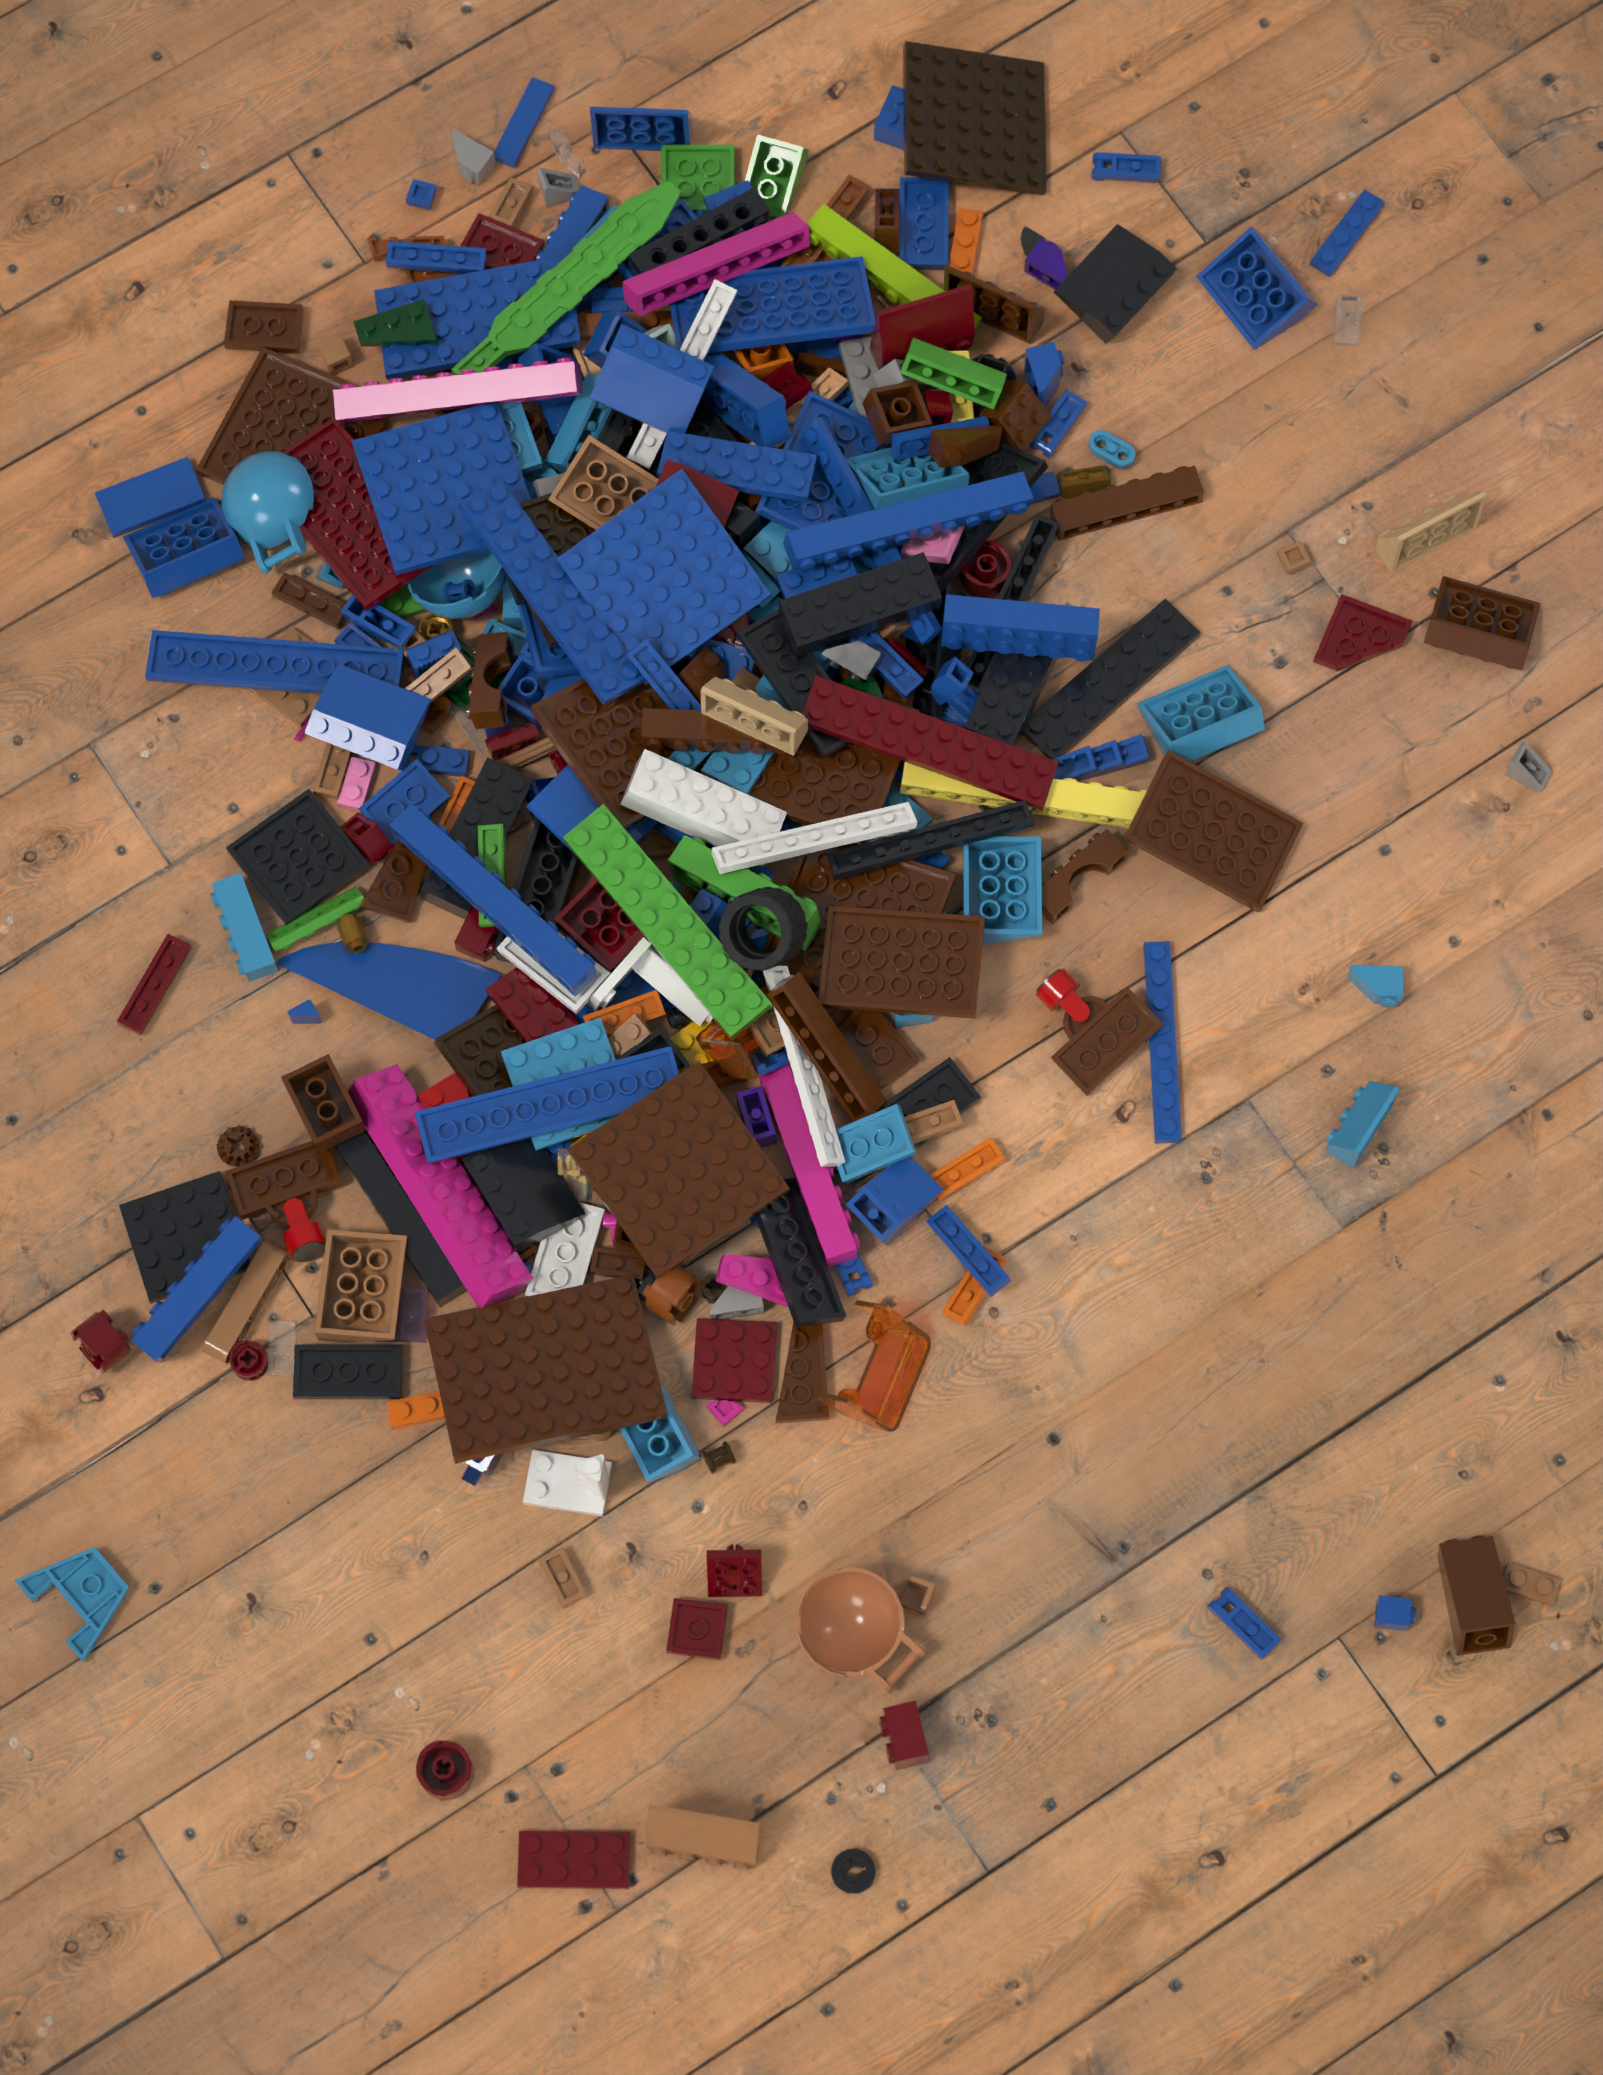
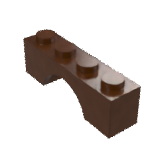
M508 632L480 634L477 638V645L473 647L475 664L472 665L473 669L471 670L473 681L469 685L470 704H467L466 712L468 719H472L475 729L503 727L506 725L508 706L501 690L492 688L491 684L496 676L512 667L514 647Z
M1108 829L1101 834L1099 832L1094 834L1089 839L1088 846L1083 850H1076L1070 856V862L1064 867L1062 865L1058 866L1052 872L1051 878L1046 883L1042 882V915L1052 925L1071 909L1072 897L1069 886L1078 875L1089 871H1097L1109 875L1127 859L1128 849Z

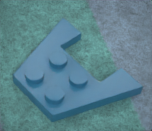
M95 1547L14 1580L32 1602L55 1585L83 1618L86 1624L65 1641L83 1663L130 1591L128 1585Z

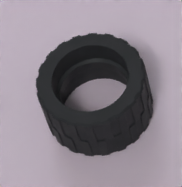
M772 887L758 888L735 897L722 912L719 923V938L724 951L733 962L735 961L740 967L748 968L752 971L768 970L794 958L802 949L807 937L806 931L808 926L805 912L800 906L801 904L789 892ZM754 905H761L769 909L779 922L781 938L777 949L773 952H765L756 947L747 934L746 917L750 908Z

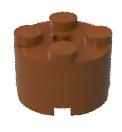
M678 1265L656 1279L654 1283L650 1282L643 1291V1296L646 1297L645 1307L674 1326L676 1325V1319L680 1322L684 1320L695 1306L698 1298L694 1295L697 1289L702 1291V1280Z

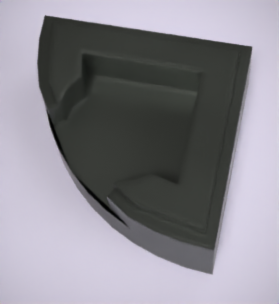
M1025 226L1021 233V246L1024 254L1028 257L1041 238L1045 240V238Z

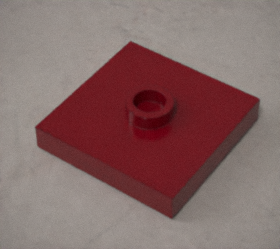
M674 1598L666 1654L721 1660L728 1605Z

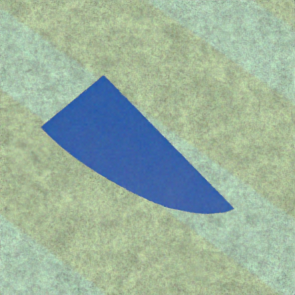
M342 942L306 947L284 956L276 962V964L434 1040L475 1017L488 996L486 988L496 982L501 974L453 956L422 949L369 942V945L363 952L357 954L347 952Z

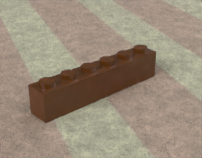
M1195 465L1191 467L1181 466L1172 472H1158L1142 480L1132 479L1126 484L1119 486L1109 485L1093 493L1091 491L1083 492L1078 497L1070 499L1060 498L1051 503L1050 516L1053 521L1060 523L1057 537L1058 540H1063L1202 503L1204 490Z
M643 708L641 741L642 747L649 750L671 748L675 751L697 749L701 752L724 750L727 753L750 751L753 754L776 752L779 755H789L776 747L702 714L701 710Z
M799 971L781 980L766 994L852 1122L874 1114L887 1101Z

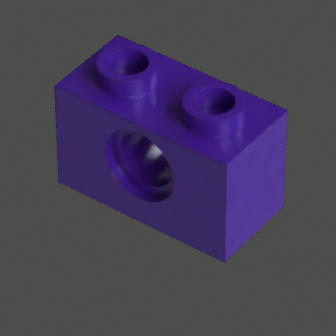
M762 1086L736 1093L742 1121L759 1146L762 1148L776 1144V1132Z

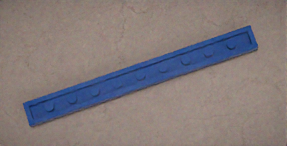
M822 417L814 418L801 433L813 454L817 455L819 465L848 516L874 510ZM894 544L888 545L880 551L868 550L877 567L902 559ZM932 611L908 619L921 644L929 643L942 630Z

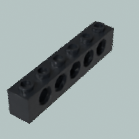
M752 188L630 253L628 267L634 276H637L769 222L770 209L755 188ZM696 239H703L705 241L699 242ZM676 250H682L684 252L678 253L676 252ZM655 261H661V262H663V263H662V264H656V263H654V262H655Z

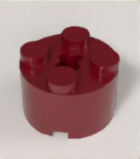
M986 540L961 569L962 586L975 597L995 599L999 596L1012 568V561L1008 550L998 542Z
M105 1310L99 1313L95 1312L70 1332L74 1342L79 1338L82 1343L79 1349L97 1370L101 1368V1373L103 1374L130 1353L129 1350H131L128 1345L130 1342L129 1338L121 1329L115 1330L111 1325L113 1321Z
M439 1740L428 1744L420 1752L416 1764V1776L423 1789L430 1796L446 1801L455 1799L467 1791L474 1778V1769L468 1753L461 1745L452 1741ZM442 1765H445V1767H450V1773L447 1775L443 1773L440 1774V1767Z

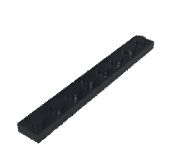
M1026 800L827 853V859L834 880L1029 828L1033 826V819Z

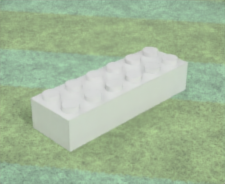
M644 749L636 763L620 804L692 837H697L715 847L780 832L787 814L786 811Z

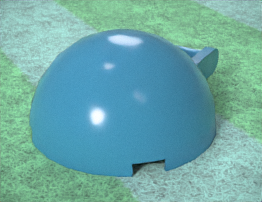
M265 451L250 455L236 464L227 476L222 491L224 518L232 527L239 540L252 547L258 567L264 574L272 571L273 566L295 554L301 555L307 551L300 526L305 523L308 510H313L314 491L311 478L306 468L298 459L280 451ZM290 539L292 545L270 557L268 556L266 549L279 546Z
M488 549L435 564L410 581L408 588L418 604L433 615L447 619H466L483 612L491 606L504 585L505 574L500 563ZM467 579L474 582L476 598L472 599V597L455 603H447L443 597L445 583L452 582L457 584Z

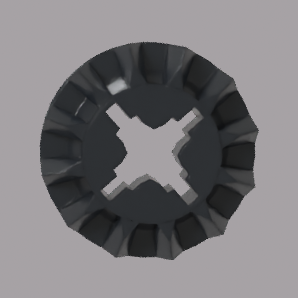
M845 1850L838 1854L832 1863L831 1876L837 1888L847 1894H859L865 1891L875 1879L874 1862L862 1850ZM849 1860H852L855 1868H865V1870L857 1874V1883L852 1880L851 1875H841L849 1870Z

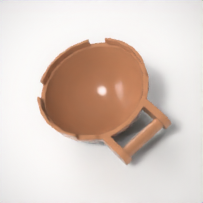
M857 1567L833 1569L815 1579L800 1598L795 1614L797 1639L803 1652L811 1662L827 1673L840 1677L868 1674L890 1694L895 1689L893 1685L919 1656L923 1658L927 1653L904 1632V1611L896 1592L887 1581L873 1572ZM902 1640L911 1650L886 1678L882 1677L876 1669L891 1658Z

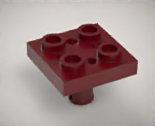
M731 1544L726 1550H707L708 1597L762 1596L761 1549L743 1550L742 1546L736 1544V1550H733V1544Z

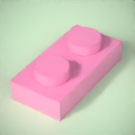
M355 757L350 758L337 801L338 807L360 811L358 808L367 800L376 770V762Z

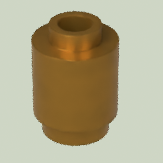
M347 914L338 920L337 930L345 950L354 954L363 952L370 941L362 920L356 914Z

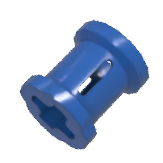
M470 579L457 584L447 582L443 587V597L447 603H455L469 597L474 599L476 598L475 584Z

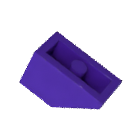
M1041 238L1025 259L1024 272L1049 287L1056 289L1068 277L1063 253L1055 243L1047 242Z

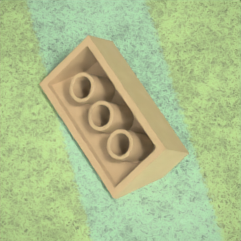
M714 677L701 689L702 714L793 756L808 731V719L803 714L797 711L791 712L786 710L776 701H767L760 698L754 691L743 690L728 679L721 680Z

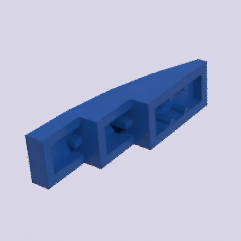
M1140 734L1121 742L1113 740L1094 748L1086 746L1051 759L1058 762L1053 779L1063 780L1065 778H1072L1082 781L1151 760L1145 738Z

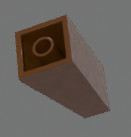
M1478 1535L1467 1540L1458 1541L1450 1539L1444 1543H1439L1437 1557L1456 1655L1511 1648L1515 1620L1493 1536L1485 1537Z

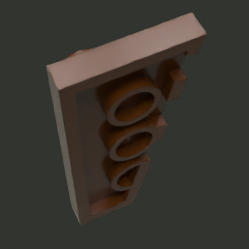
M397 839L359 907L406 923L410 922L426 864Z
M793 1321L776 1424L829 1420L822 1324L795 1327Z

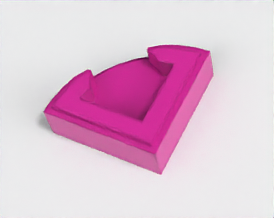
M714 1400L706 1405V1408L723 1427L744 1411L740 1404L729 1400Z

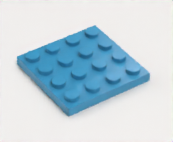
M601 1018L501 1051L512 1087L615 1061ZM614 1117L532 1137L534 1149L538 1151L591 1133Z

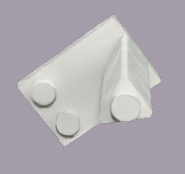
M644 937L596 990L588 1003V1006L594 1011L600 1006L606 1008L617 993L615 989L634 970L698 1026L704 1020L710 1023L713 1019L665 960L650 948L651 943Z
M532 1450L523 1504L603 1517L612 1462L605 1461L602 1454L591 1458H582Z

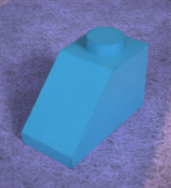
M1350 966L1348 979L1374 1004H1381L1382 1007H1395L1397 1004H1401L1403 999V966Z

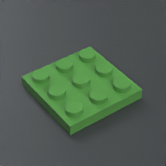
M661 145V184L670 181L682 193L679 199L682 198L693 213L698 210L708 212L703 202L704 197L734 185V145Z

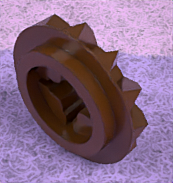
M240 1125L232 1128L228 1127L223 1134H220L216 1144L217 1152L224 1163L233 1167H239L254 1160L259 1150V1141L250 1128ZM242 1140L245 1150L236 1149L232 1152L233 1146L230 1141L238 1142Z

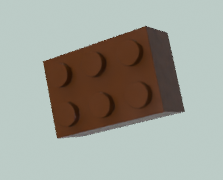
M329 1054L281 1077L318 1154L366 1131L363 1121Z

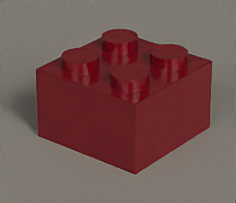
M916 1700L883 1708V1716L879 1717V1725L882 1737L888 1736L889 1743L886 1744L885 1749L889 1764L894 1763L895 1770L928 1763L929 1753Z

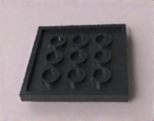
M307 789L226 847L230 856L285 925L312 910L370 868L367 860L310 789Z
M220 1171L119 1205L151 1304L164 1300L169 1296L167 1290L176 1280L181 1282L187 1275L184 1270L193 1259L198 1261L204 1254L201 1250L211 1238L216 1240L222 1233L219 1231V1228L226 1219L230 1218L233 1220L235 1217ZM249 1258L235 1275L246 1272L250 1265Z

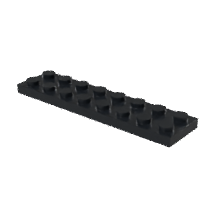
M1164 599L1030 716L1022 734L1048 759L1065 755L1200 637V631L1172 604Z

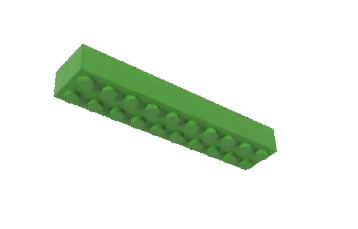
M604 804L563 837L569 848L732 1041L772 1008L770 1000L743 968L729 958L721 942Z

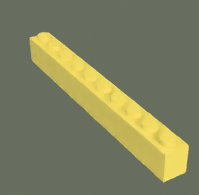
M904 762L900 794L977 806L986 805L990 808L1016 803V801ZM1065 778L1063 780L1053 779L1043 810L1035 809L1031 814L1128 829L1147 790L1137 792L1128 790V788L1123 786L1105 787L1098 782L1079 783L1072 778Z

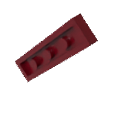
M167 934L118 1018V1025L142 1035L192 947L189 943Z

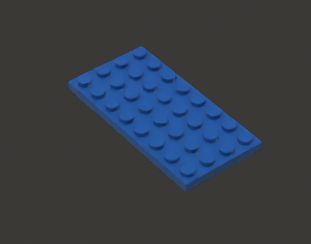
M568 255L374 290L377 314L424 299L439 344L430 345L428 342L407 346V343H393L391 346H382L386 379L446 370L456 366L488 337L494 319L512 302L520 299L537 283V280L545 272L552 270ZM576 307L572 311H567L536 342L555 350L582 345ZM528 349L506 356L504 359L521 356Z
M863 256L751 270L722 282L736 289L737 294L708 353L873 333L875 316ZM710 288L670 304L676 349L680 350Z

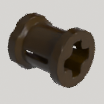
M715 1274L706 1276L701 1284L703 1298L710 1304H714L725 1290V1284L715 1281ZM712 1285L717 1286L716 1293L710 1292Z
M727 1441L722 1442V1446L710 1452H702L711 1474L716 1473V1469L728 1463H736ZM723 1454L725 1455L724 1457H722V1458H720V1459H718V1460H716V1461L713 1460L714 1458H716V1457H718V1456H720V1455H723Z

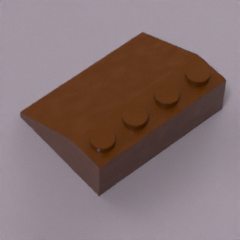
M946 265L944 268V291L971 284L974 312L981 317L980 322L1028 344L1033 342L1044 322L1045 309L1036 302H1028L1020 298L1014 292H1006L998 288L992 282H984L970 272H962Z
M1442 576L1423 643L1435 648H1443L1460 655H1468L1485 662H1493L1510 669L1522 671L1530 648L1540 603Z

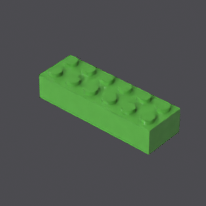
M684 835L668 859L674 880L698 893L700 889H703L727 904L741 894L763 887L780 888L785 892H789L801 904L800 906L806 915L808 929L806 931V941H804L802 950L806 952L822 927L818 907L814 901L806 897L801 899L794 895V891L785 885L779 887L772 883L773 881L763 873L757 875L750 871V868L719 874L711 854L712 849L706 847V844L699 838L693 837L691 839ZM761 905L752 906L746 918L781 938V929L776 916L766 907Z

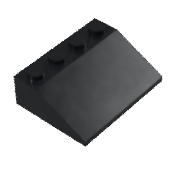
M1117 224L1055 289L1054 293L1107 344L1176 272L1177 268L1160 251Z
M531 1138L474 1152L462 1158L465 1170L518 1254L586 1215L546 1148L535 1151Z

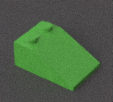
M757 135L745 180L749 181L751 187L755 188L770 209L769 216L779 218L788 213L802 178L809 150Z

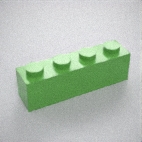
M916 338L912 339L900 371L903 375L993 410L1007 375Z

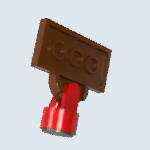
M1059 968L1041 983L1036 990V996L1051 1012L1060 1006L1065 1010L1063 1025L1069 1041L1051 1059L1088 1096L1164 1025L1128 987L1109 1004L1101 998L1091 995L1080 998L1075 993L1080 984L1064 968Z
M310 1141L225 1171L242 1220L268 1212L272 1220L280 1225L289 1226L290 1228L284 1233L283 1239L289 1257L293 1261L308 1262L325 1253L326 1238L322 1226L319 1222L309 1221V1219L316 1212L318 1193L342 1185L330 1148L318 1154L313 1142Z

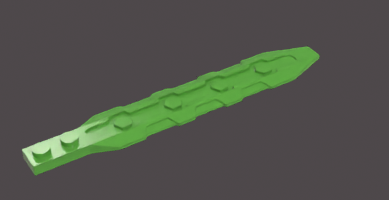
M666 181L627 199L608 216V220L588 238L582 239L573 247V251L552 270L545 272L537 280V283L520 299L512 302L495 317L488 337L452 368L453 375H461L460 371L475 370L476 373L485 372V368L495 367L506 356L524 351L533 346L547 333L546 330L567 311H572L583 301L582 298L603 279L611 276L618 269V266L629 257L630 253L639 247H643L662 230L682 194L681 191L670 181Z

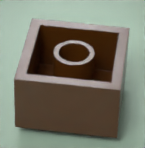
M1010 379L1004 382L994 410L985 407L979 417L985 416L989 420V426H1002L1001 442L1024 452L1051 418L1050 413L1027 382Z
M916 380L870 389L862 403L879 447L892 445V434L931 427L933 424Z

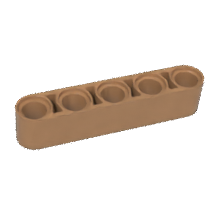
M267 1239L262 1243L207 1337L202 1352L225 1364L230 1362L231 1350L244 1339L290 1258L286 1249Z

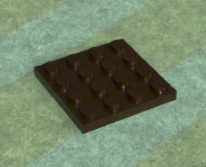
M496 1005L439 1036L434 1041L435 1046L473 1097L512 1087L501 1051L525 1043Z

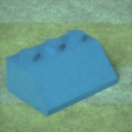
M1369 1081L1365 1088L1360 1086L1352 1099L1356 1103L1352 1109L1347 1107L1339 1119L1342 1125L1338 1130L1333 1128L1326 1140L1329 1144L1326 1152L1354 1168L1394 1105L1400 1089L1395 1086Z
M663 1387L661 1389L668 1418L619 1428L647 1482L679 1472L702 1458L666 1388Z

